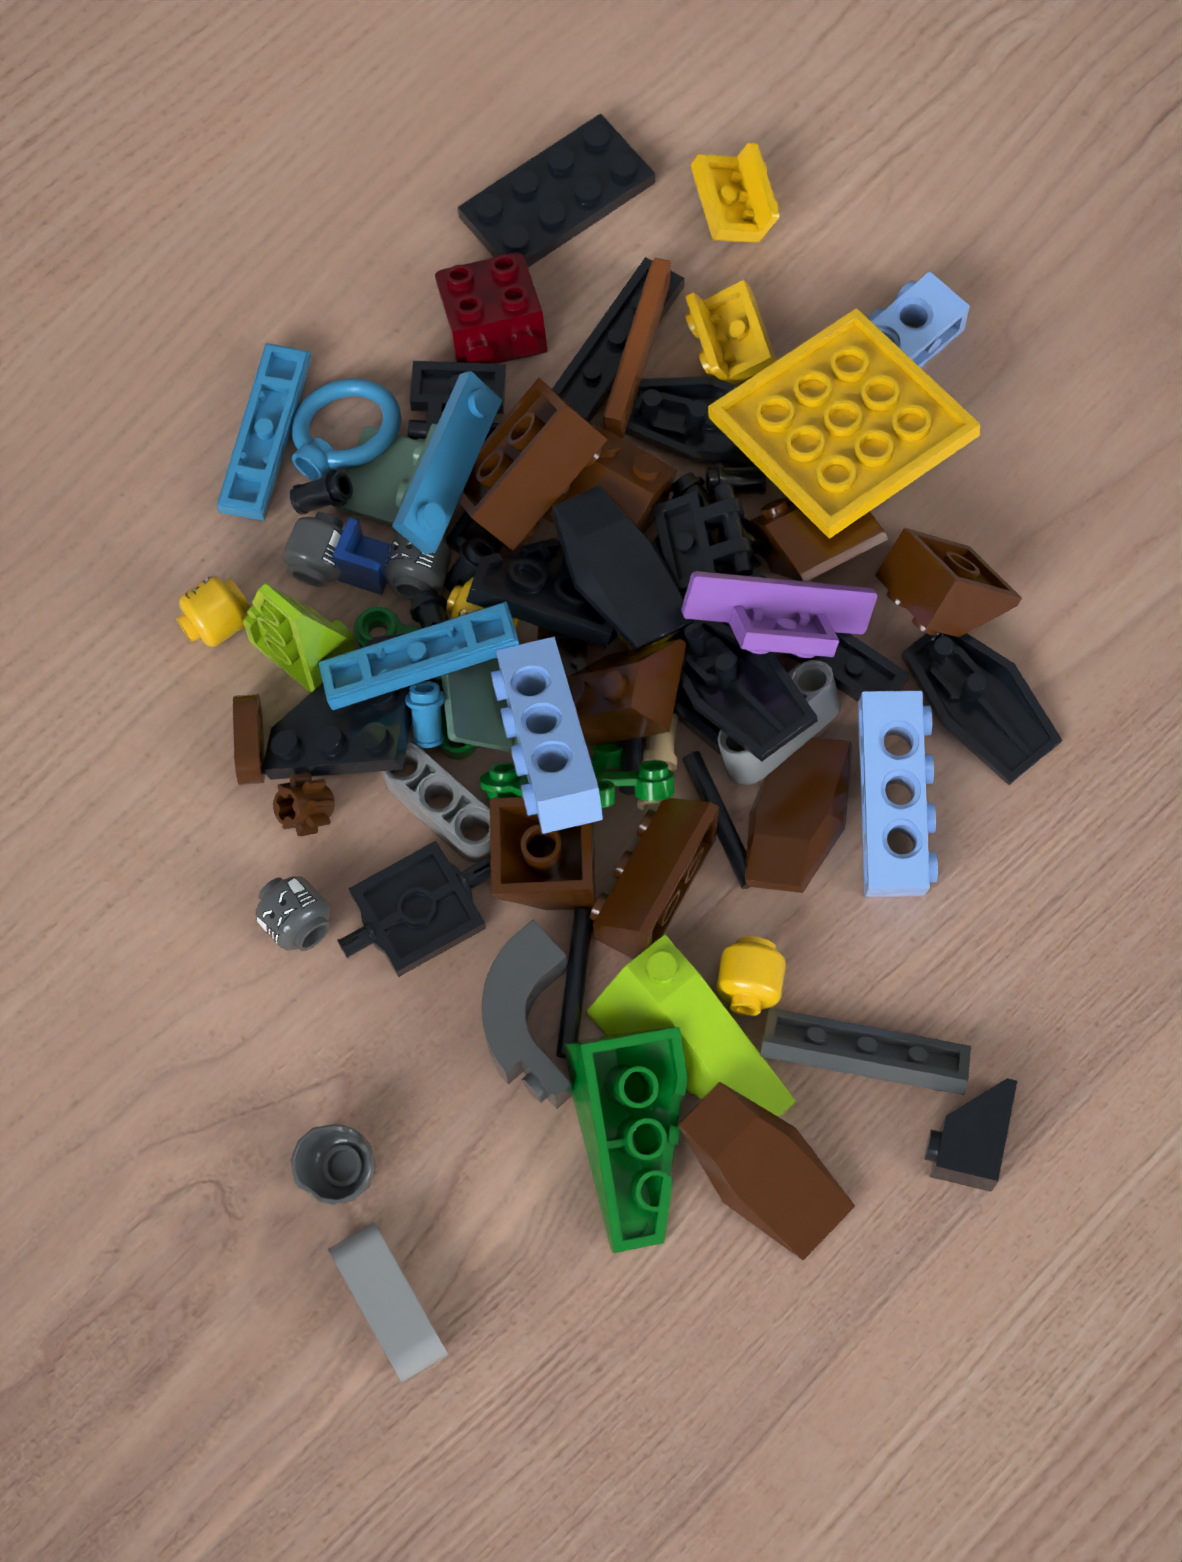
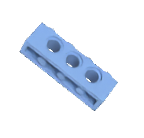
M929 271L918 282L911 280L905 284L890 306L885 310L882 308L875 310L868 319L921 368L964 331L970 305ZM905 323H913V324L918 325L919 327H918V328H910V327H907V326L904 325V324H905Z
M555 637L496 650L499 670L491 672V678L497 701L507 700L508 707L501 709L507 739L517 737L518 745L511 747L517 777L527 775L529 784L521 785L527 815H538L543 834L603 820L598 784Z
M922 691L862 692L858 701L864 897L924 896L930 889V882H937L938 878L936 852H928V833H935L936 829L935 804L927 803L926 784H933L934 781L933 755L925 754L924 736H931L932 733L931 706H923ZM891 735L904 738L908 743L909 752L901 756L889 753L884 746V739ZM894 783L904 785L910 792L911 801L904 805L892 803L886 796L885 787ZM894 832L906 834L912 841V851L908 854L893 852L888 846L887 836Z

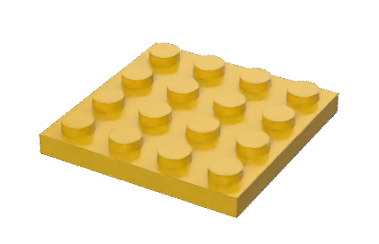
M857 308L708 406L709 419L829 539L979 437L981 425Z

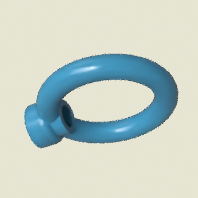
M361 378L340 379L317 388L302 401L292 420V438L298 449L292 456L293 464L299 472L313 481L322 478L323 474L331 468H352L374 460L390 447L400 430L401 409L397 399L383 385ZM346 397H363L375 402L382 411L383 420L378 432L367 442L350 449L334 450L323 439H312L310 434L311 422L317 412L327 404Z

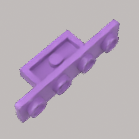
M695 571L691 574L681 611L686 619L728 622L741 649H746L752 653H792L802 658H812L814 656L834 657L839 643L835 632L864 634L878 596L873 588Z

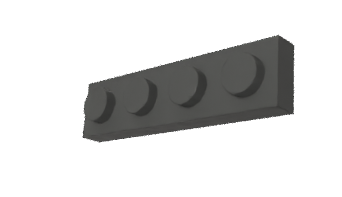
M769 1008L760 1056L836 1072L965 1095L969 1077L971 1046Z

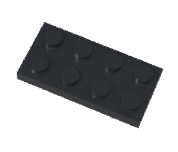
M600 113L459 205L458 216L493 257L521 253L525 258L527 266L530 267L655 184V172Z

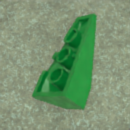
M680 1027L614 1034L564 1043L572 1096L611 1252L618 1253L662 1244L665 1240L673 1179L670 1175L675 1144L679 1143L680 1129L677 1124L681 1099L686 1094L688 1080Z

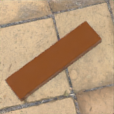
M656 257L651 262L603 415L604 429L622 439L670 288L671 261Z

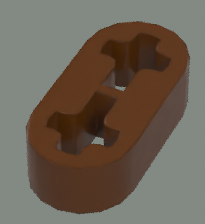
M259 694L236 695L233 697V733L237 782L239 785L264 783L265 773L262 771L264 763V735Z

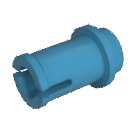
M422 681L410 686V692L405 698L406 705L411 708L413 744L421 748L439 746L444 742L441 706L445 702V694L439 690V685L432 681Z

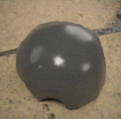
M341 1124L313 1127L297 1141L291 1157L293 1177L298 1188L308 1192L318 1201L332 1205L344 1204L357 1199L370 1187L376 1170L374 1154L369 1141L360 1132Z

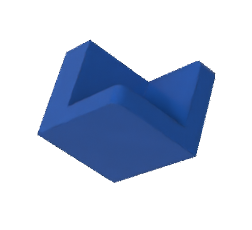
M349 517L332 555L333 561L341 570L338 581L382 595L388 583L385 578V565L391 544L362 535L360 521Z

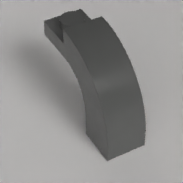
M533 919L505 944L493 961L483 989L482 1020L489 1053L506 1083L510 1084L524 1072L526 1076L522 1078V1082L529 1092L540 1103L548 1099L558 1109L572 1097L571 1083L534 1042L528 1031L527 1021L530 1009L536 998L567 971V956Z

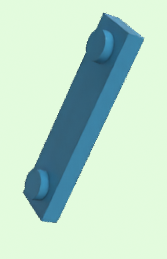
M265 343L217 502L219 513L265 522L290 437L292 420L299 406L312 362L310 351Z
M472 371L459 375L392 525L396 531L425 555L437 551L502 402V399Z
M506 601L320 661L318 664L327 702L331 709L335 710L497 658L496 650L520 645Z

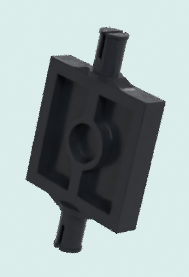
M434 841L348 888L352 899L361 912L363 927L341 939H337L344 955L348 959L353 954L374 944L378 950L386 955L395 973L400 977L486 929V925L473 903L471 889L491 879L490 861L486 857L484 860L461 872L459 868L447 860L437 841Z

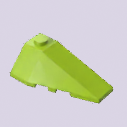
M266 583L258 589L252 601L253 606L247 612L249 615L243 620L249 642L309 693L323 683L318 662L355 650L353 642L355 636L345 624L337 619L330 622L318 611Z
M663 935L629 962L587 1010V1015L605 1036L680 1027L688 1076L686 1090L700 1099H703L718 1082H721L778 1117L796 1104V1100L765 1059L760 1056L758 1050L705 980L666 935Z

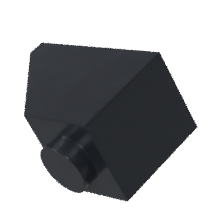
M1005 1079L948 1114L939 1131L930 1130L924 1160L933 1162L931 1178L990 1192L993 1190L999 1180L1017 1080Z

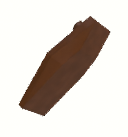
M812 737L764 778L749 812L745 881L748 887L803 893L846 826L852 757L851 741Z
M718 1082L677 1124L721 1201L803 1261L855 1207L796 1127L721 1082Z

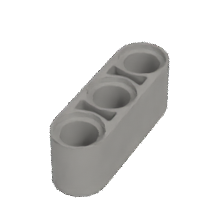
M818 660L806 661L788 673L816 713L818 721L761 762L722 730L719 732L717 738L728 776L732 781L738 784L749 785L762 780L835 719L840 712L841 703L832 668L827 663Z
M408 742L404 764H411L417 767V769L407 777H397L393 774L394 770L382 771L388 791L462 858L476 863L484 860L486 857L488 859L491 858L490 809L420 747L412 742ZM438 795H446L452 798L450 805L442 809H435L428 805L429 801ZM475 826L488 830L486 837L477 841L468 840L463 836L466 830Z
M374 1222L328 1249L401 1382L408 1380L448 1356L441 1340Z

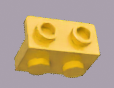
M748 142L737 157L698 154L690 164L712 240L759 243L779 219V207L773 195L767 175V167L762 159L758 143Z
M745 280L705 300H702L694 291L685 296L690 312L685 314L686 321L693 335L697 339L700 338L703 351L699 352V359L708 376H716L722 381L736 385L777 361L751 286Z

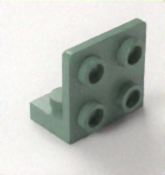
M432 423L426 440L420 438L417 441L397 435L390 447L374 460L357 467L347 468L346 474L351 480L353 495L344 506L335 507V509L392 526L437 425ZM366 426L363 429L357 446L371 439L379 429Z
M498 658L441 675L443 693L445 694L444 706L447 733L451 741L511 752L512 746L518 745L517 737L507 739L501 715V709L508 707L507 700L497 701L493 687L491 672L499 670Z

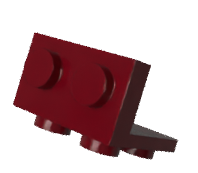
M521 253L499 255L490 259L455 265L436 272V285L450 328L455 362L498 364L548 352L543 311L527 263Z

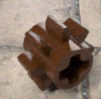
M308 772L290 775L289 783L278 784L277 788L279 791L273 800V810L277 820L283 824L282 828L284 830L296 828L298 836L318 833L319 826L330 825L329 817L334 811L335 800L331 789L325 785L326 781L324 779L312 781L311 774Z

